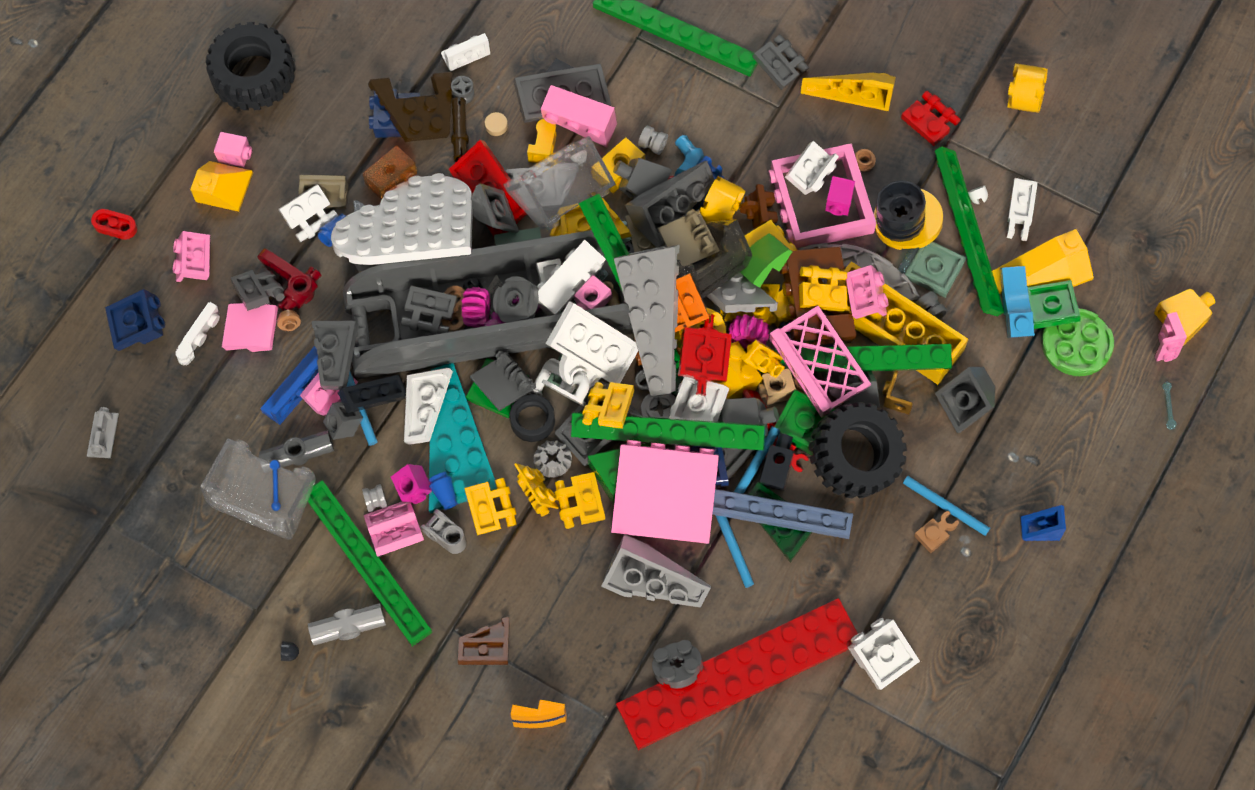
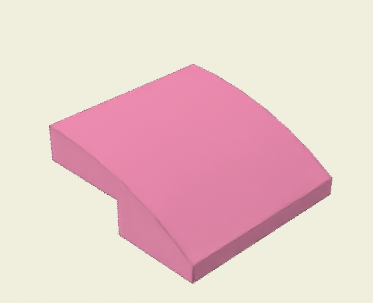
M243 303L229 304L222 347L225 350L247 348L251 352L272 350L278 307L265 304L259 308L247 311Z
M399 502L364 515L377 557L424 540L411 502Z

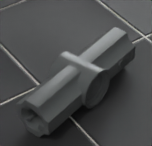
M326 430L301 439L296 437L290 438L285 444L260 451L259 459L264 472L267 473L273 471L270 468L272 460L279 461L280 468L292 464L299 466L305 464L308 459L333 452L334 446L330 434ZM296 448H301L297 455H291Z

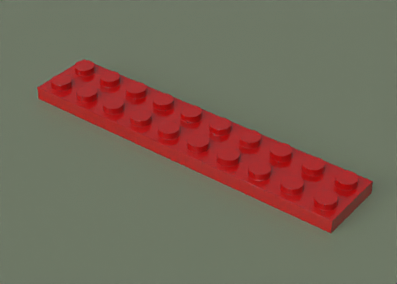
M837 598L703 662L702 672L700 670L697 675L698 679L689 686L675 689L671 688L668 684L663 683L662 685L658 683L616 703V707L637 750H640L849 650L848 647L853 644L851 639L858 633L840 599Z

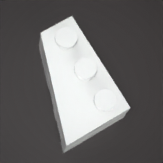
M586 240L577 249L573 248L565 257L566 261L561 266L557 265L550 272V278L546 283L542 281L537 286L539 295L538 307L548 316L558 315L592 275L595 276L601 270L606 259Z

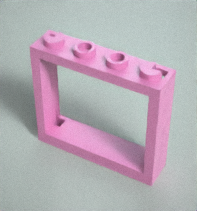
M852 144L823 150L830 156L836 153L839 156L836 161L842 160L847 178L855 181L853 198L860 220L800 233L783 173L789 172L800 155L772 161L771 170H768L769 181L775 185V201L780 203L782 208L780 210V218L782 223L787 225L786 238L789 243L792 242L797 250L808 245L832 243L874 233L876 221Z

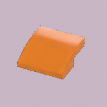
M691 274L676 279L678 317L675 332L710 318Z

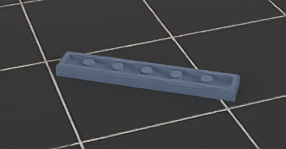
M715 489L712 515L845 539L850 537L853 513Z

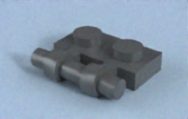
M779 34L774 39L778 47L770 41L755 52L752 57L782 90L799 76L795 68L804 73L809 67L804 62V57L801 54L798 55L791 47V42L788 39L785 40ZM782 53H785L790 58L791 62H789L782 55Z
M266 267L262 268L260 274L257 275L254 274L253 270L231 277L232 285L247 311L268 304V297L270 296L277 301H282L285 297L281 284L276 282V276Z
M410 286L405 311L413 312L412 318L403 316L401 325L410 327V330L418 331V329L428 331L431 335L448 333L450 327L441 325L442 319L452 321L457 296ZM421 314L434 317L433 323L420 320Z

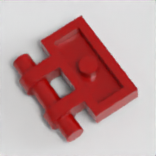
M926 91L922 98L927 103L923 105L918 100L915 101L902 113L901 119L930 144L935 146L950 132V127L946 123L950 121L956 126L961 119L955 114V110L951 107L947 108L940 102L941 99L937 95H932L929 91ZM936 109L942 116L938 118L931 111Z

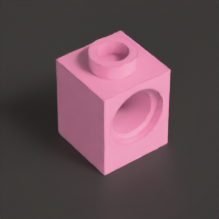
M220 132L214 153L219 163L244 167L246 160L251 158L252 147L249 145L247 137Z
M592 275L575 293L574 298L577 306L584 310L604 307L612 298L610 288ZM594 294L598 296L595 301L589 302L586 300L589 295Z

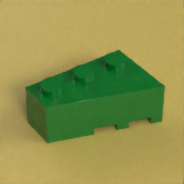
M644 443L641 446L651 447V443ZM620 449L587 456L588 467L595 473L597 481L613 505L615 503Z

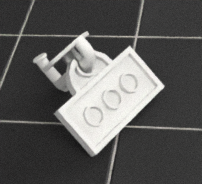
M569 301L546 342L548 346L563 354L561 360L558 361L551 358L546 361L534 382L536 388L529 393L542 396V390L546 385L568 399L585 406L586 403L583 400L589 388L594 386L600 378L609 383H621L638 352L637 344L624 334ZM551 373L562 378L563 381L559 387L547 381Z

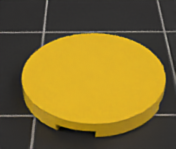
M921 189L925 195L926 214L924 228L917 237L904 242L891 241L882 235L876 222L875 231L878 237L888 246L898 250L917 247L920 249L933 242L943 226V211L939 201L931 193ZM875 207V210H874L875 221H876V217H877V216H876V213H877L876 207Z

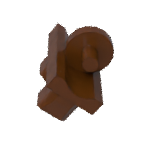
M757 184L756 190L750 193L749 196H745V202L739 205L740 213L747 214V219H752L754 230L769 220H772L774 224L778 222L777 212L767 211V207H772L774 204V192L765 191L764 185Z

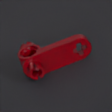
M265 248L258 254V259L266 267L288 281V287L283 292L285 297L278 304L282 311L293 310L295 307L300 309L303 304L309 303L314 298L315 290L318 288L316 281L322 276L318 270H314L310 266L304 274ZM302 286H305V287H306V288H305L304 290H302V291H297V289H298L299 287H302Z

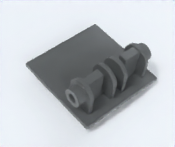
M503 350L495 355L497 358L495 361L470 375L474 383L499 411L536 388V385L522 371L521 367Z

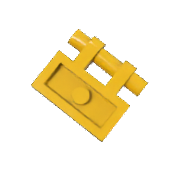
M815 265L800 268V276L808 277V282L799 284L800 308L814 309L819 306L821 310L842 312L847 310V286H838V280L847 279V271H841L835 267L821 269ZM818 278H826L827 284H818Z
M596 382L589 391L588 405L584 406L582 422L585 425H591L593 419L599 417L598 423L600 426L623 429L634 394V386L610 382L608 389H603L604 385ZM604 401L602 406H598L599 402Z
M594 472L571 477V487L565 488L563 480L555 482L556 491L554 494L559 501L561 509L559 515L560 519L564 521L566 529L574 527L573 518L580 516L582 525L605 520ZM575 496L577 506L570 508L568 498Z
M504 478L495 480L497 489L493 491L490 490L488 482L464 488L477 536L500 530L499 519L505 518L508 527L517 525L515 519L517 513L515 507L512 508L509 494H511L510 488L506 486ZM500 497L503 511L496 512L493 498Z

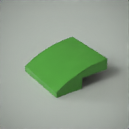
M769 233L755 242L741 256L734 267L752 284L760 288L772 268L780 272L792 251Z

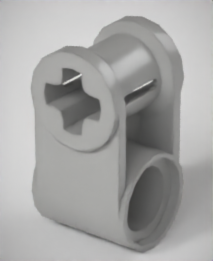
M438 509L433 512V517L425 525L422 524L420 526L421 531L427 537L440 544L452 554L461 553L466 548L467 542L463 530ZM454 536L460 537L455 543L449 542L450 538Z

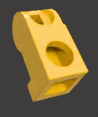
M541 119L536 125L535 145L529 144L528 162L551 165L556 141V125Z

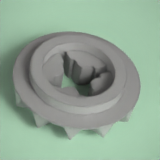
M649 393L642 401L641 413L643 417L669 418L670 409L675 403L676 398L671 393L650 396ZM658 401H660L662 408H667L663 411L662 417H660L658 411H654L657 409Z
M546 440L544 444L538 446L534 454L535 468L546 477L563 475L568 471L572 463L571 451L567 448L566 444H562L557 440L550 442ZM556 453L559 463L553 460L549 463L547 454L554 455Z

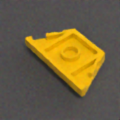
M602 198L621 239L631 237L632 234L628 227L624 225L618 215ZM579 204L558 210L556 223L550 233L551 237L591 230Z

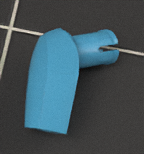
M687 135L680 136L675 142V145L684 154L685 159L683 164L676 170L674 176L699 164L705 157L703 150L696 148Z

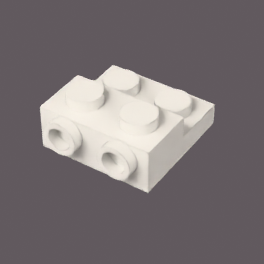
M684 377L678 387V395L670 409L669 418L717 422L729 388L725 385L709 381L707 382L706 396L696 395L698 381L693 378Z
M883 618L870 625L872 630L867 634L861 632L851 639L853 644L848 647L859 666L865 669L879 690L920 662L894 620L886 619L884 621Z

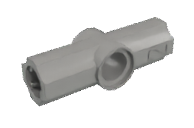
M379 603L358 610L344 609L338 611L333 617L308 623V629L313 645H318L335 639H353L359 636L361 632L385 626L386 623L381 604Z

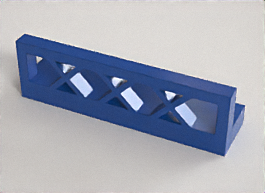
M315 346L260 408L262 413L279 425L303 399L300 394L318 374V354Z

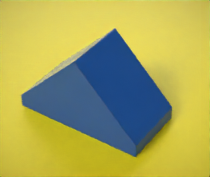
M1059 505L1021 516L1022 540L1060 541L1066 530L1064 506Z

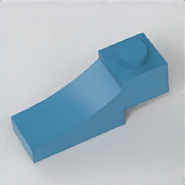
M1025 266L1000 268L1007 338L1034 336L1033 312L1030 307Z

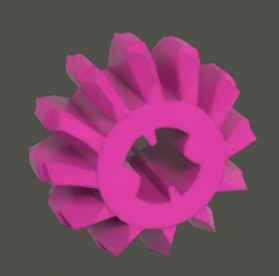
M472 287L467 288L463 293L461 316L466 326H472L473 328L484 327V323L489 321L491 299L486 289Z
M744 314V316L738 315L733 319L729 327V334H732L731 342L738 341L744 349L755 340L766 345V341L769 338L768 324L763 322L762 318H755V316H748L747 314Z

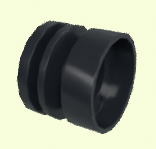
M903 180L891 182L881 189L876 201V222L879 231L884 237L897 242L910 241L917 237L925 224L926 200L923 191L914 183Z

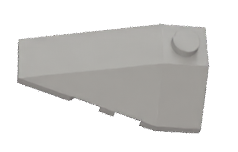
M624 534L614 553L601 587L624 597L632 598V595L647 597L646 600L655 601V599L669 600L672 604L701 607L711 589L709 584L654 548Z

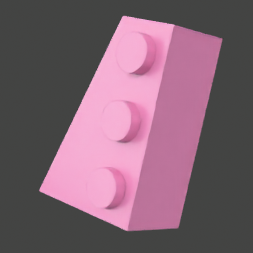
M552 85L541 107L542 117L545 121L551 124H558L606 148L617 125L614 107Z

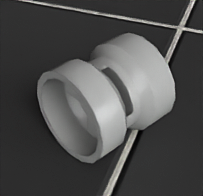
M647 125L640 135L638 146L644 149L650 148L653 153L660 155L666 146L668 134L656 132L653 127Z

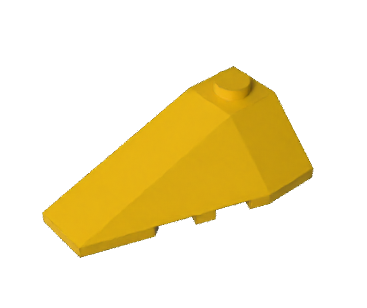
M861 73L803 78L801 94L889 111L896 77L886 73Z
M1077 229L1059 235L992 271L999 294L1002 293L1000 268L1025 266L1027 287L1069 280L1072 281L1073 287H1076L1094 278L1087 247Z

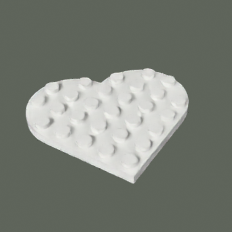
M441 173L424 177L412 176L408 181L387 191L380 205H365L360 210L338 221L331 233L333 250L339 257L344 256L349 258L351 263L363 265L470 255L473 219L471 190L463 181L444 176Z

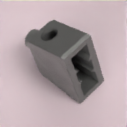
M641 158L632 159L629 165L618 161L613 169V173L622 177L619 190L632 200L667 181L672 172V169Z
M758 398L725 399L721 410L722 422L766 425L765 438L768 436L767 424L779 421L776 407L766 409L765 404Z

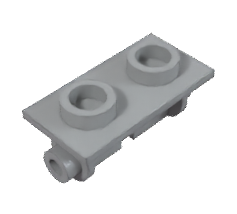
M100 407L99 411L95 412L87 457L111 458L119 413H109V409L106 407Z

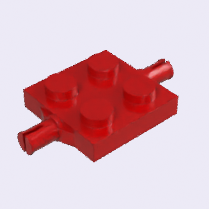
M709 314L710 318L704 320L703 328L685 327L682 335L678 376L697 380L696 395L701 394V396H706L707 382L725 383L728 376L732 334L720 333L713 329L715 317L713 314Z

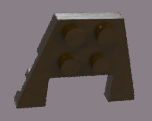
M452 72L435 73L431 76L435 95L398 99L394 96L390 78L370 79L368 83L371 91H375L380 99V105L386 108L391 116L390 120L405 142L441 139L449 136Z

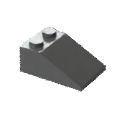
M601 382L604 385L603 389H608L610 383ZM588 397L584 400L586 405H588L589 402ZM604 401L599 402L598 406H602ZM630 403L627 416H642ZM580 405L574 412H583L584 406ZM572 414L555 432L584 466H588L587 456L604 453L620 441L571 437Z

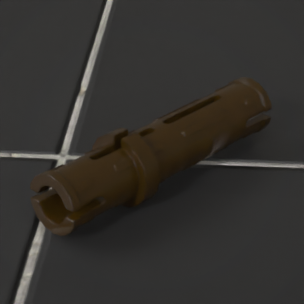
M458 97L453 98L451 101L453 115L451 143L454 145L453 160L455 162L459 160L460 155L462 157L467 152V144L469 143V136L466 134V100L462 97L460 98L459 105Z

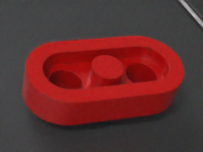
M100 209L92 215V225L99 233L126 240L132 238L137 232V224L129 215L108 209ZM108 221L106 225H102L103 222ZM129 227L127 231H123L124 228Z

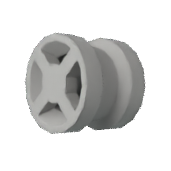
M381 484L376 485L373 489H362L368 512L373 511L376 507H387Z

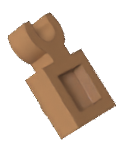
M949 511L942 514L939 523L932 518L914 535L930 553L949 539L950 535L946 531L955 530L959 524L958 520L953 524L946 522V519L950 516Z

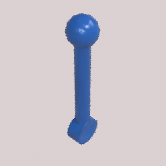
M272 460L270 462V468L273 469V503L271 508L274 511H278L281 508L278 502V469L280 468V463L277 460Z

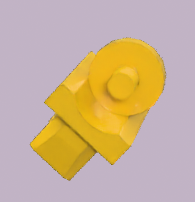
M758 340L748 345L747 353L741 356V359L765 374L769 373L775 378L785 368L780 363L782 361L780 354Z

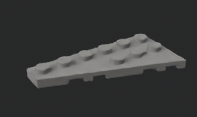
M680 245L614 258L625 303L628 304L630 309L628 314L650 396L672 393L675 391L676 363L674 362V349L677 348L675 328L677 327L678 317L676 276L679 275L677 254L679 253Z

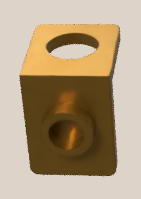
M894 371L891 382L886 381L882 394L886 395L883 407L909 415L913 403L891 396L898 371ZM894 403L901 404V405H903V406H905V407L897 406V405L894 404Z

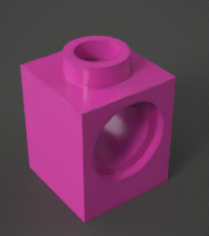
M833 176L825 211L837 216H848L855 181Z
M407 464L391 476L402 502L418 504L424 501L426 495L432 492L429 487L430 482L422 466Z

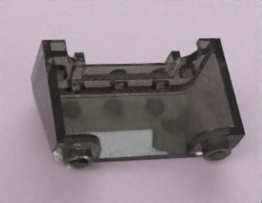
M737 219L705 221L720 250L719 252L685 266H682L680 260H677L679 275L676 276V279L691 274L702 299L745 269L752 258L751 249Z

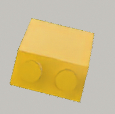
M738 341L731 343L727 381L725 383L710 381L729 388L726 399L742 398L743 390L745 389L755 391L763 379L756 368L741 359V356L746 354Z

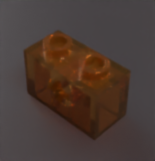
M395 146L362 174L365 184L382 200L387 191L397 188V185L403 182H407L410 177L417 174L415 162L398 146Z

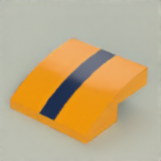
M545 700L539 701L538 709L512 705L511 710L513 726L519 728L550 727L566 722L567 719L565 704Z

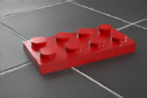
M479 140L448 169L454 178L463 181L469 186L472 194L480 183L503 190L516 224L532 210L483 140ZM486 224L493 236L508 232Z

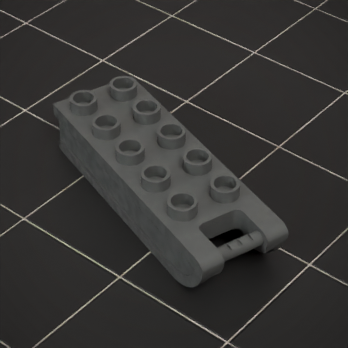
M592 230L472 249L470 255L386 263L368 268L356 274L343 288L345 312L352 314V321H356L359 325L355 341L356 347L352 357L354 376L366 378L494 357L501 350L512 354L550 347L546 342L564 309L558 315L548 316L544 311H541L535 315L534 319L479 328L465 326L460 331L431 335L428 331L419 329L418 331L410 330V327L401 325L403 316L412 318L413 312L405 311L410 286L444 293L451 286L463 288V284L467 279L476 278L480 281L483 288L489 292V298L491 299L490 314L494 312L493 297L495 291L499 286L502 287L506 283V279L518 276L529 280L536 286L540 284L536 267L537 263L560 258L562 265L566 261L565 257L573 248L577 249L584 240L604 257ZM605 260L601 270L595 277L602 283L609 281L614 285V290L618 293L621 304L609 306L607 303L606 307L585 311L624 335L633 334L628 314L630 313L629 306L625 303L623 292L607 260ZM573 298L570 302L576 304L575 298ZM384 309L391 310L395 333L394 339L390 342L371 345L366 312ZM421 314L420 318L422 321L433 323L434 319L432 316ZM455 319L451 324L456 325L459 320Z

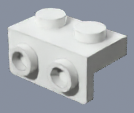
M812 141L802 152L785 178L805 195L812 191L817 192L823 186V178L826 174L829 175L837 166L835 162L839 156L836 153L830 156Z

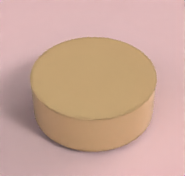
M497 112L489 114L485 119L486 131L492 136L504 134L508 128L506 117Z

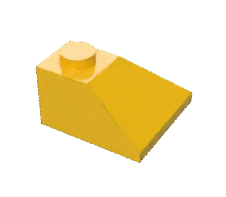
M209 161L197 170L190 190L195 201L198 203L239 212L253 171Z

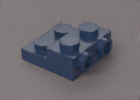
M393 89L394 96L397 99L420 96V93H397V89ZM374 91V96L369 97L370 110L374 109L373 116H369V128L373 129L375 138L401 137L390 120V114L384 106L380 105V99Z
M143 289L105 307L114 349L121 351L135 343L146 344L163 336L162 328H165V321L158 313L161 303L155 294Z

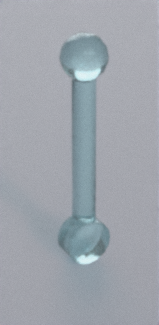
M1165 382L1162 387L1166 393L1169 420L1166 427L1169 430H1173L1177 423L1173 420L1170 394L1172 385L1170 382Z

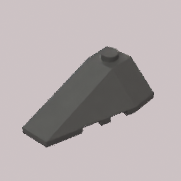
M703 161L651 188L625 205L633 225L656 247L665 244L658 228L686 216V213L697 202H700L711 188L715 179L708 161Z

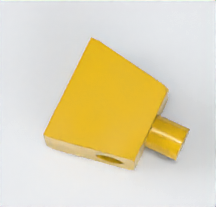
M1188 289L1158 303L1154 314L1164 324L1167 314L1177 312L1187 336L1184 342L1185 345L1209 321L1212 315L1209 307L1215 304V299L1209 292L1199 297L1194 290Z

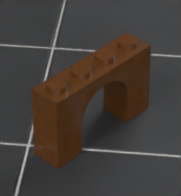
M841 247L792 251L780 270V274L784 276L783 294L788 299L786 313L791 322L811 310L810 308H800L799 284L808 281V277L800 276V268L815 265L821 269L835 267L843 271L844 264ZM816 314L808 319L806 327L820 330L822 321ZM852 314L826 316L844 344L851 343L854 340L856 331ZM791 329V340L800 342L803 330ZM805 331L803 343L817 346L819 334ZM822 335L820 346L835 345V341L831 336Z

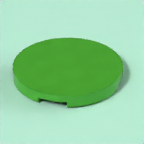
M1078 308L1081 322L1045 327L1042 335V348L1047 360L1059 371L1072 376H1087L1098 372L1107 364L1114 349V337L1111 329L1108 328L1096 313Z

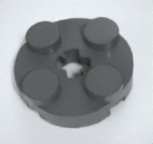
M514 276L506 279V283L502 287L499 286L493 297L495 313L506 323L534 319L539 302L538 287L522 277ZM518 295L519 302L515 306V304H512L513 298L516 299V296Z
M688 640L666 645L663 648L657 649L653 654V672L656 680L662 685L665 683L670 685L671 688H683L694 683L698 679L697 675L700 670L702 672L703 661L701 654ZM681 662V667L676 668V666H673L675 663Z

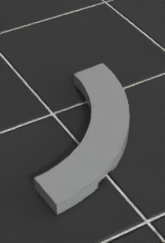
M827 243L798 248V250L841 247L844 268L851 261L861 268L872 265L878 272L882 273L886 285L912 302L920 299L915 287L904 273L902 274L895 268L893 263L870 250L849 244L827 245Z

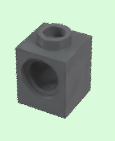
M337 402L332 403L323 423L332 439L335 440L353 437L363 417L359 411L347 414L343 403Z

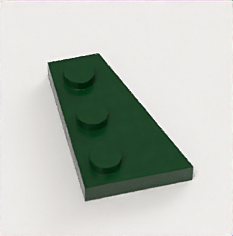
M757 483L749 494L786 501L760 483ZM759 523L790 563L812 534V532Z

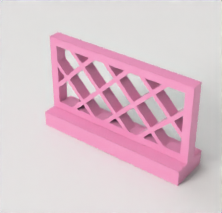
M819 306L783 328H778L770 333V341L821 418L829 414L832 409L871 386V383ZM816 314L822 321L820 330L806 327L808 319ZM791 329L803 330L801 341L790 340L786 332ZM805 331L819 334L817 346L803 343ZM822 335L831 336L834 339V349L820 347ZM802 347L816 350L813 362L803 360L800 355ZM818 351L832 353L830 365L816 363ZM835 354L847 358V369L833 366ZM850 364H851V366L853 367V369H854L855 371L849 370V369H850ZM815 367L829 370L827 382L815 378L813 375ZM832 370L846 373L843 385L829 382ZM848 374L859 376L863 384L857 388L846 386ZM828 386L842 389L841 397L834 402H831L827 396Z

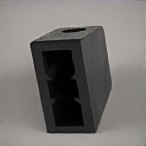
M779 433L776 446L770 445L760 479V484L763 486L785 491L794 458V451L790 450L793 440L792 436ZM781 455L784 457L782 464L775 463L776 456Z

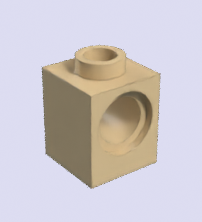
M784 369L776 378L769 373L763 374L761 384L758 385L761 398L765 397L767 405L789 400L794 390H796L789 369ZM777 384L780 385L782 389L773 390L770 386Z

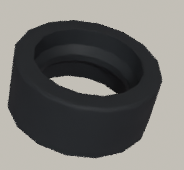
M536 394L524 395L511 406L509 414L511 428L515 435L523 441H541L547 438L553 431L555 425L554 408L549 400L543 396ZM532 406L543 409L547 419L541 428L528 430L521 427L518 417L523 409Z

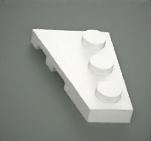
M444 368L407 375L404 442L408 445L430 441L453 373L451 369Z

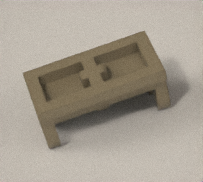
M300 175L299 195L317 184L330 203L325 208L347 209L348 183L346 176Z

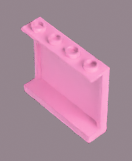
M627 440L626 444H621L611 533L709 544L719 454H714V449L700 448L699 452H692L690 447L675 445V450L665 449L666 444L651 443V447L641 446V441Z

